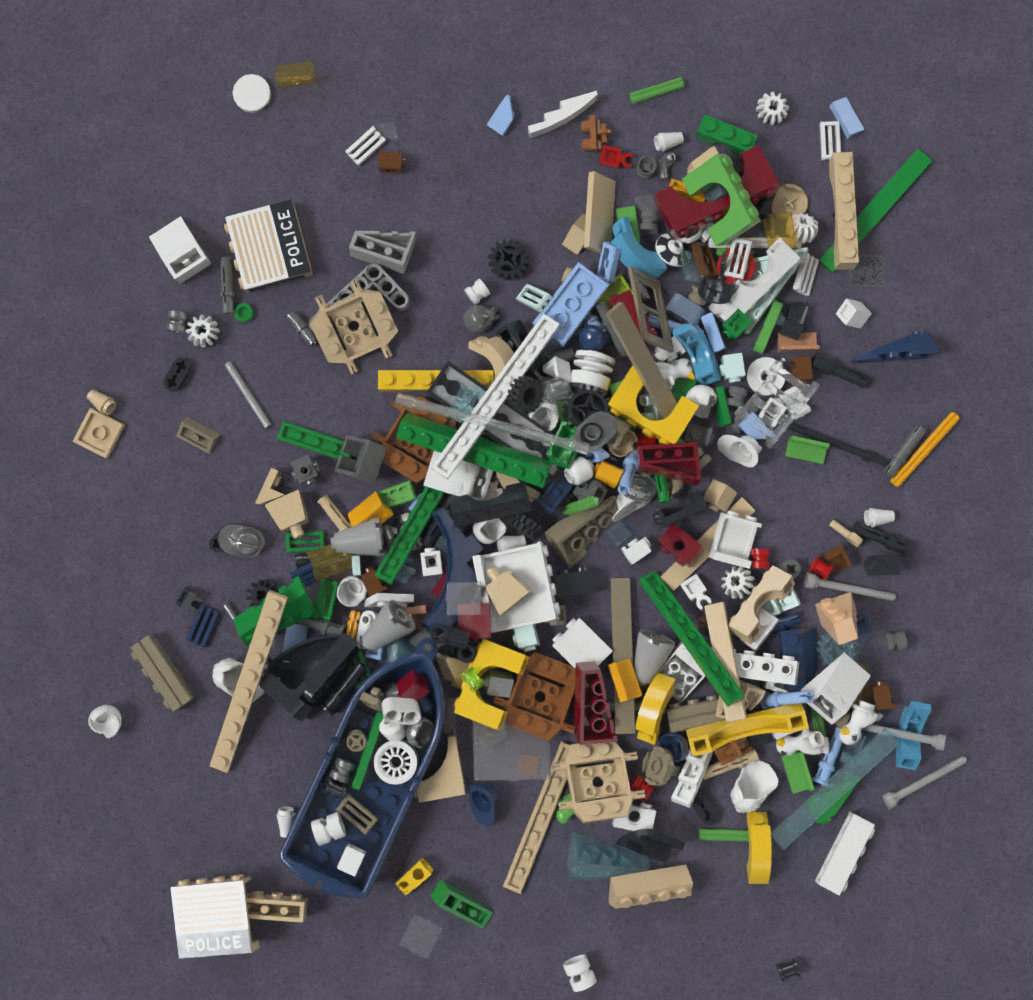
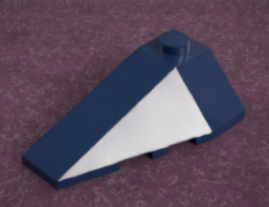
M913 331L911 335L851 359V364L928 359L937 353V348L930 333Z
M816 628L777 632L780 659H783V656L795 657L794 661L799 662L797 685L784 684L785 690L788 693L801 692V689L813 679L818 651ZM801 703L803 707H808L807 703Z

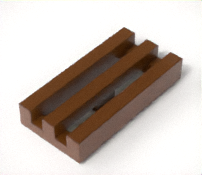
M693 243L691 248L700 277L704 274L707 280L718 279L719 274L708 243Z

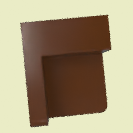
M842 545L821 554L825 563L834 565L830 572L831 574L852 566Z

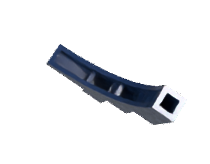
M443 507L435 510L432 516L439 525L445 541L447 574L438 601L430 613L420 622L429 635L434 624L442 623L445 626H452L458 620V605L470 603L468 597L461 594V592L477 578L474 568L469 564L467 565V562L472 559V556L483 550L480 545L481 542L478 541L475 535L468 534L464 536V531L461 527L455 528L451 513ZM437 628L433 634L435 637H439L444 630Z

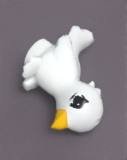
M681 358L670 363H656L670 390L672 389L671 385L675 384L674 382L677 378L695 380L693 363L689 359Z
M860 700L859 705L854 703L851 705L854 708L851 720L839 732L840 740L844 744L853 745L857 743L861 738V729L875 721H879L883 717V714L874 711L875 705Z
M809 729L802 730V734L797 737L787 735L776 740L778 752L787 756L794 754L798 750L810 755L828 754L830 749L828 737H824L819 731H809Z

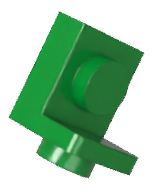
M738 308L720 329L725 338L735 341L752 323V320Z

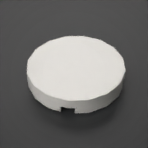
M250 74L238 79L234 85L233 97L238 107L242 110L255 113L263 110L268 105L271 91L265 79L258 75Z

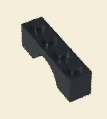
M525 482L507 485L498 497L491 500H476L468 494L449 498L455 528L532 511Z

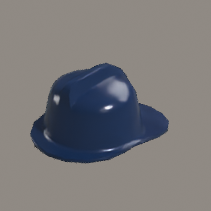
M488 781L479 786H470V805L476 820L484 826L492 825L495 821V806L499 801V795L494 789L493 783Z

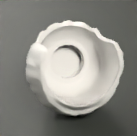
M694 386L686 395L687 399L699 405L694 415L700 418H708L711 407L717 403V395L713 388L709 386Z
M544 399L542 403H538L540 407L538 409L535 408L536 411L529 413L528 416L551 431L557 426L559 411L555 403Z
M499 518L473 525L475 537L483 544L497 541L507 530V527Z
M102 705L91 712L88 722L94 732L103 733L107 738H111L119 731L122 717L120 711L114 706Z

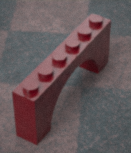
M759 145L742 152L740 156V164L743 170L741 184L749 193L752 205H755L760 199L775 195L779 188V181ZM672 186L654 194V202L674 240L679 237L685 238L696 229L702 230L713 221L719 222L727 215L730 208L729 194L721 199L710 202L688 200L679 195Z

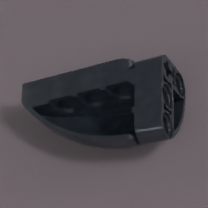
M330 634L305 640L285 650L267 666L269 669L262 675L258 686L291 716L303 722L314 709L310 704L312 703L317 708L321 706L320 704L329 696L331 690L335 688L355 659L361 645L347 634Z

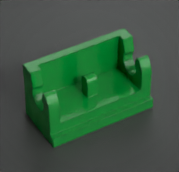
M562 421L546 453L553 465L570 469L579 450L574 440L577 426L572 429L567 422Z
M321 579L315 606L317 614L313 615L314 617L326 620L333 619L337 600V588L340 582Z

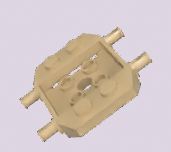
M355 279V283L354 281L350 282L355 292L343 300L328 305L323 295H319V298L317 296L315 299L319 310L310 322L327 361L330 363L347 364L351 374L354 371H358L354 359L377 348L382 349L385 358H389L387 352L391 357L393 354L388 343L398 332L381 292L362 289L358 279ZM361 302H364L379 335L376 336ZM329 316L332 317L337 327V330L346 346V350L343 349L340 340L330 322ZM351 321H357L359 327L356 330H351L348 324Z
M616 742L585 745L572 744L566 760L563 763L552 764L553 772L562 770L566 772L571 800L558 802L559 810L571 809L583 823L627 817L631 802L634 799L645 798L644 790L630 791L625 764L626 761L638 760L637 752L623 753ZM608 760H613L614 762L608 764L576 768V765L588 764ZM600 778L603 781V785L595 787L592 780Z

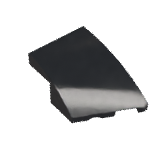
M640 829L622 836L617 840L616 845L633 850V852L653 860L667 863L671 848L683 851L685 843L655 829Z

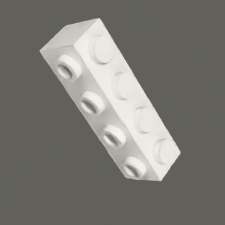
M734 649L740 678L797 685L799 662L794 661L795 657L783 656V659H777L775 654L763 653L762 657L755 656L756 652L744 650L743 654H739Z

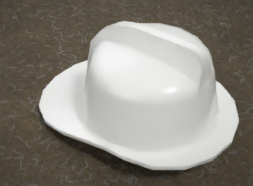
M723 435L717 442L719 451L730 460L747 467H754L758 463V454L761 452L762 447L758 445L754 438L750 436L738 438L733 435Z
M631 487L630 493L626 495L619 493L616 500L619 510L613 516L612 521H619L630 513L646 506L651 501V496L644 495L637 487Z

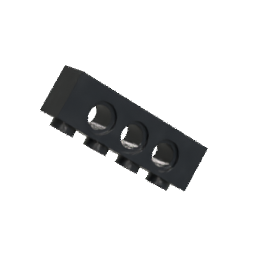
M521 320L507 323L495 332L496 336L504 340L514 353L528 336V332ZM539 354L524 376L541 382V387L544 388L541 392L546 394L555 388L556 384L553 376L543 372L542 366L545 362Z

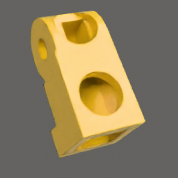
M421 857L395 884L407 895L432 874L433 868Z

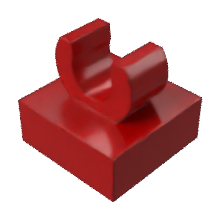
M641 431L637 432L638 441L635 442V447L655 445L654 436L650 438L646 435H641Z

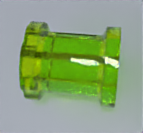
M470 666L459 678L470 686V691L473 693L483 686L485 680L476 674L473 666Z

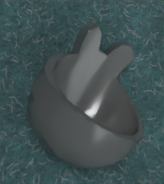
M483 305L469 307L463 315L465 328L475 334L484 333L492 326L493 321L501 319L495 313L498 311V307L494 306L490 309Z

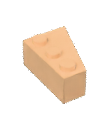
M852 592L832 599L826 598L821 600L820 603L815 604L821 626L839 645L858 639L857 611Z

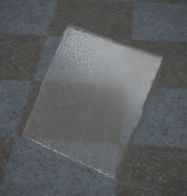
M527 711V712H529V713L535 714V715H537V716H540V717H542V718H545V719H548V720H549L548 717H545V716H543V715L537 714V713L532 712V711ZM506 719L501 731L473 720L474 781L507 780L514 782L519 780L551 779L550 740L546 741L507 726Z

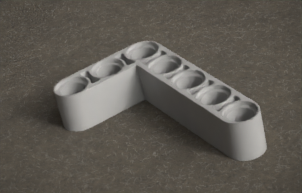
M377 264L368 265L352 280L354 283L355 279H358L359 283H364L366 285L364 289L373 290L376 288L397 311H405L409 307L410 303L406 293ZM372 271H379L378 277H370ZM351 283L345 286L327 304L340 301L345 296L353 294L355 291ZM391 284L392 289L389 292L383 291L384 285ZM402 297L405 299V303L399 306L395 302L398 298ZM329 316L330 322L334 326L335 323L332 317Z

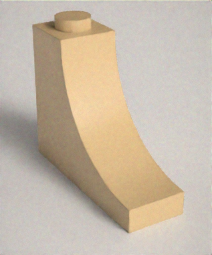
M456 735L447 737L448 750L441 767L431 776L421 780L415 793V798L419 799V803L466 794Z

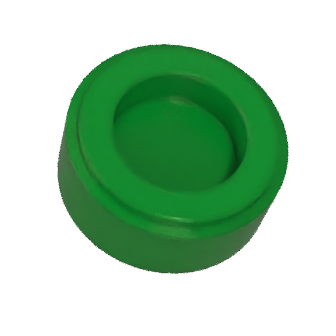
M241 303L236 306L234 315L239 322L247 323L253 319L254 311L250 305Z

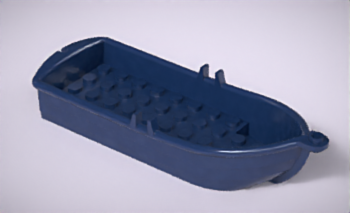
M431 638L422 639L413 654L395 659L376 670L356 690L334 736L329 742L330 745L323 755V760L280 850L279 857L281 862L293 874L312 887L315 886L317 880H321L323 885L320 890L340 897L358 899L369 895L437 748L443 729L445 707L441 681L432 662L438 646ZM425 644L431 645L430 651L424 649ZM415 670L427 677L429 693L426 695L434 705L426 713H423L419 706L421 717H425L432 722L434 728L428 743L423 748L415 747L419 756V765L415 774L402 784H389L377 775L374 768L375 754L384 743L389 741L379 732L359 790L354 789L352 782L363 750L359 752L350 750L347 746V735L353 729H360L365 733L367 741L377 712L367 707L359 698L363 692L370 695L374 687L380 689L385 694L384 699L399 697L397 682L410 671ZM337 757L355 764L353 771L349 773L350 778L348 783H346L347 790L341 800H338L336 796L329 793H321L324 780L336 767ZM393 757L392 763L395 766H400L401 760L399 757ZM348 794L379 818L365 835L340 814L346 830V836L337 840L331 838L329 843L321 846L317 844L311 827L312 821L319 818L325 820L327 815L338 812L335 809ZM349 800L347 801L348 804L355 808L365 818H367L370 822L372 821V819L369 816L362 812L352 802H350ZM345 806L342 807L344 811L365 828L368 826ZM348 844L367 851L355 877L337 868Z

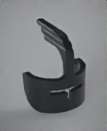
M726 252L722 253L717 284L708 282L705 275H701L698 294L707 302L726 304L732 297L736 281H732L730 286H722L727 264Z

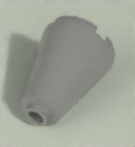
M374 518L334 533V537H331L332 549H336L338 553L385 556V550L381 551L382 546H384L382 524H378L380 518Z
M393 599L386 602L363 634V646L368 650L375 651L412 633L416 628L413 616L411 614L406 615L403 611L406 607L400 602Z
M641 629L638 633L634 672L638 684L643 686L651 684L675 648V642L662 634L660 637L655 635L654 631Z

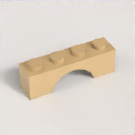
M772 566L769 571L767 570L761 582L752 589L750 597L741 604L739 612L730 619L729 628L731 633L752 644L762 630L757 619L758 610L769 600L786 598L795 585L792 575L775 566Z

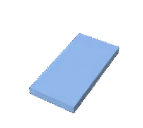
M578 262L553 295L552 300L548 302V305L543 308L542 313L534 320L533 325H536L543 314L559 323V328L552 336V339L564 347L609 287V284Z

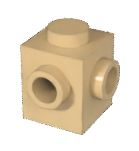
M713 479L703 499L708 503L707 507L715 512L721 510L726 513L737 492L728 485Z

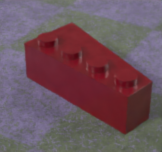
M595 661L576 663L575 738L580 745L618 742L609 710L610 707L606 697L601 669Z

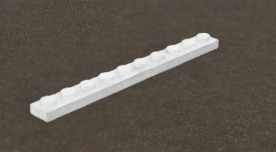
M545 314L541 316L432 465L431 469L447 480L450 478L504 404L507 396L510 395V393H507L508 389H512L510 384H515L513 381L515 378L518 379L519 376L523 377L559 328V323Z

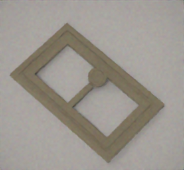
M629 267L628 271L643 341L670 353L674 352L660 281L633 267ZM638 282L653 288L658 311L642 303ZM651 312L659 316L663 339L648 333L644 314Z

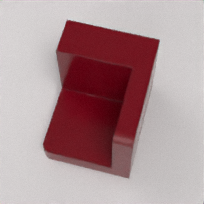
M415 670L410 671L397 682L399 698H412L418 702L429 693L427 677Z

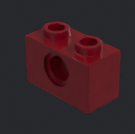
M674 523L658 540L661 545L660 549L667 555L671 553L675 556V561L682 567L686 565L691 568L705 551L700 543ZM678 544L685 545V548L683 550H675Z

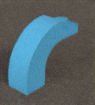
M622 216L612 226L615 238L611 241V244L621 248L619 260L627 268L633 267L655 279L667 270L665 262L659 257L657 252L646 250L637 242L629 217Z
M688 323L674 329L673 336L685 347L692 360L696 379L705 386L721 380L715 354L700 327Z
M911 701L909 707H905L902 712L899 730L922 734L924 724L931 712V704ZM897 737L896 767L916 770L921 761V742Z

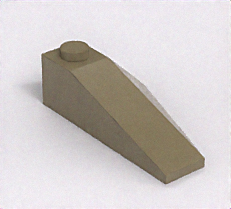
M613 495L603 500L599 507L575 513L557 522L545 532L550 546L569 569L588 553L585 548L591 541L595 543L599 539L597 535L601 528H607L611 524L613 516L619 510L616 496Z

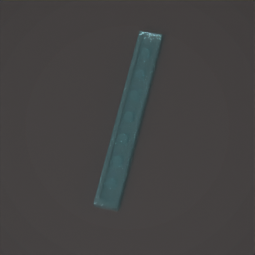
M884 728L771 832L773 839L785 850L900 743Z

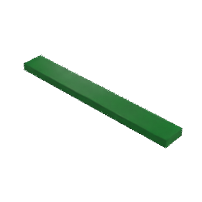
M919 149L913 153L856 218L858 244L932 162ZM834 244L819 260V263L832 274L835 271Z
M654 571L641 577L639 580L640 584L727 707L742 700L745 695L658 573Z

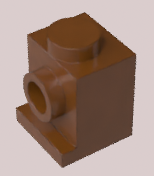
M379 149V172L402 174L403 168H406V157H402V154H399L397 151L384 153L383 149Z
M810 356L795 357L788 360V365L792 364V367H790V377L794 378V383L798 386L807 385L808 381L813 379Z
M375 566L365 569V574L361 575L370 597L389 589L388 585L383 586V580L375 577L377 571Z
M886 680L875 681V685L869 686L871 703L875 705L874 710L896 708V705L891 703L893 691L887 685Z

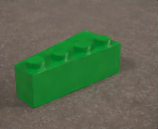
M299 576L295 577L293 583L289 586L283 585L278 589V593L287 596L288 600L277 632L317 614L312 598ZM266 597L262 599L263 601L259 606L253 605L233 619L239 637L245 646L251 644Z

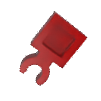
M603 145L601 147L599 165L617 169L619 164H621L623 168L629 169L632 165L627 164L625 159H632L634 155L631 153L622 155L620 148Z

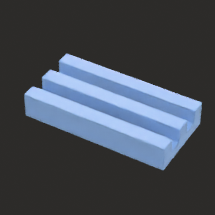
M603 242L597 276L609 285H612L621 248L616 247V245L610 242Z

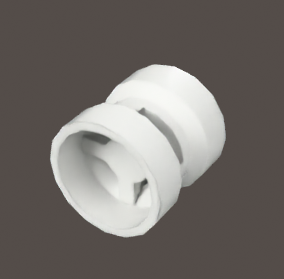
M480 279L475 281L472 287L464 289L474 305L478 304L481 298L490 295L489 290Z

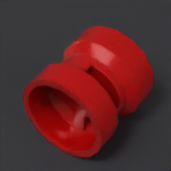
M751 549V555L753 556L751 568L770 569V562L768 561L770 549Z
M637 775L630 784V791L644 790L645 798H640V800L645 802L653 791L654 786L643 782V778Z

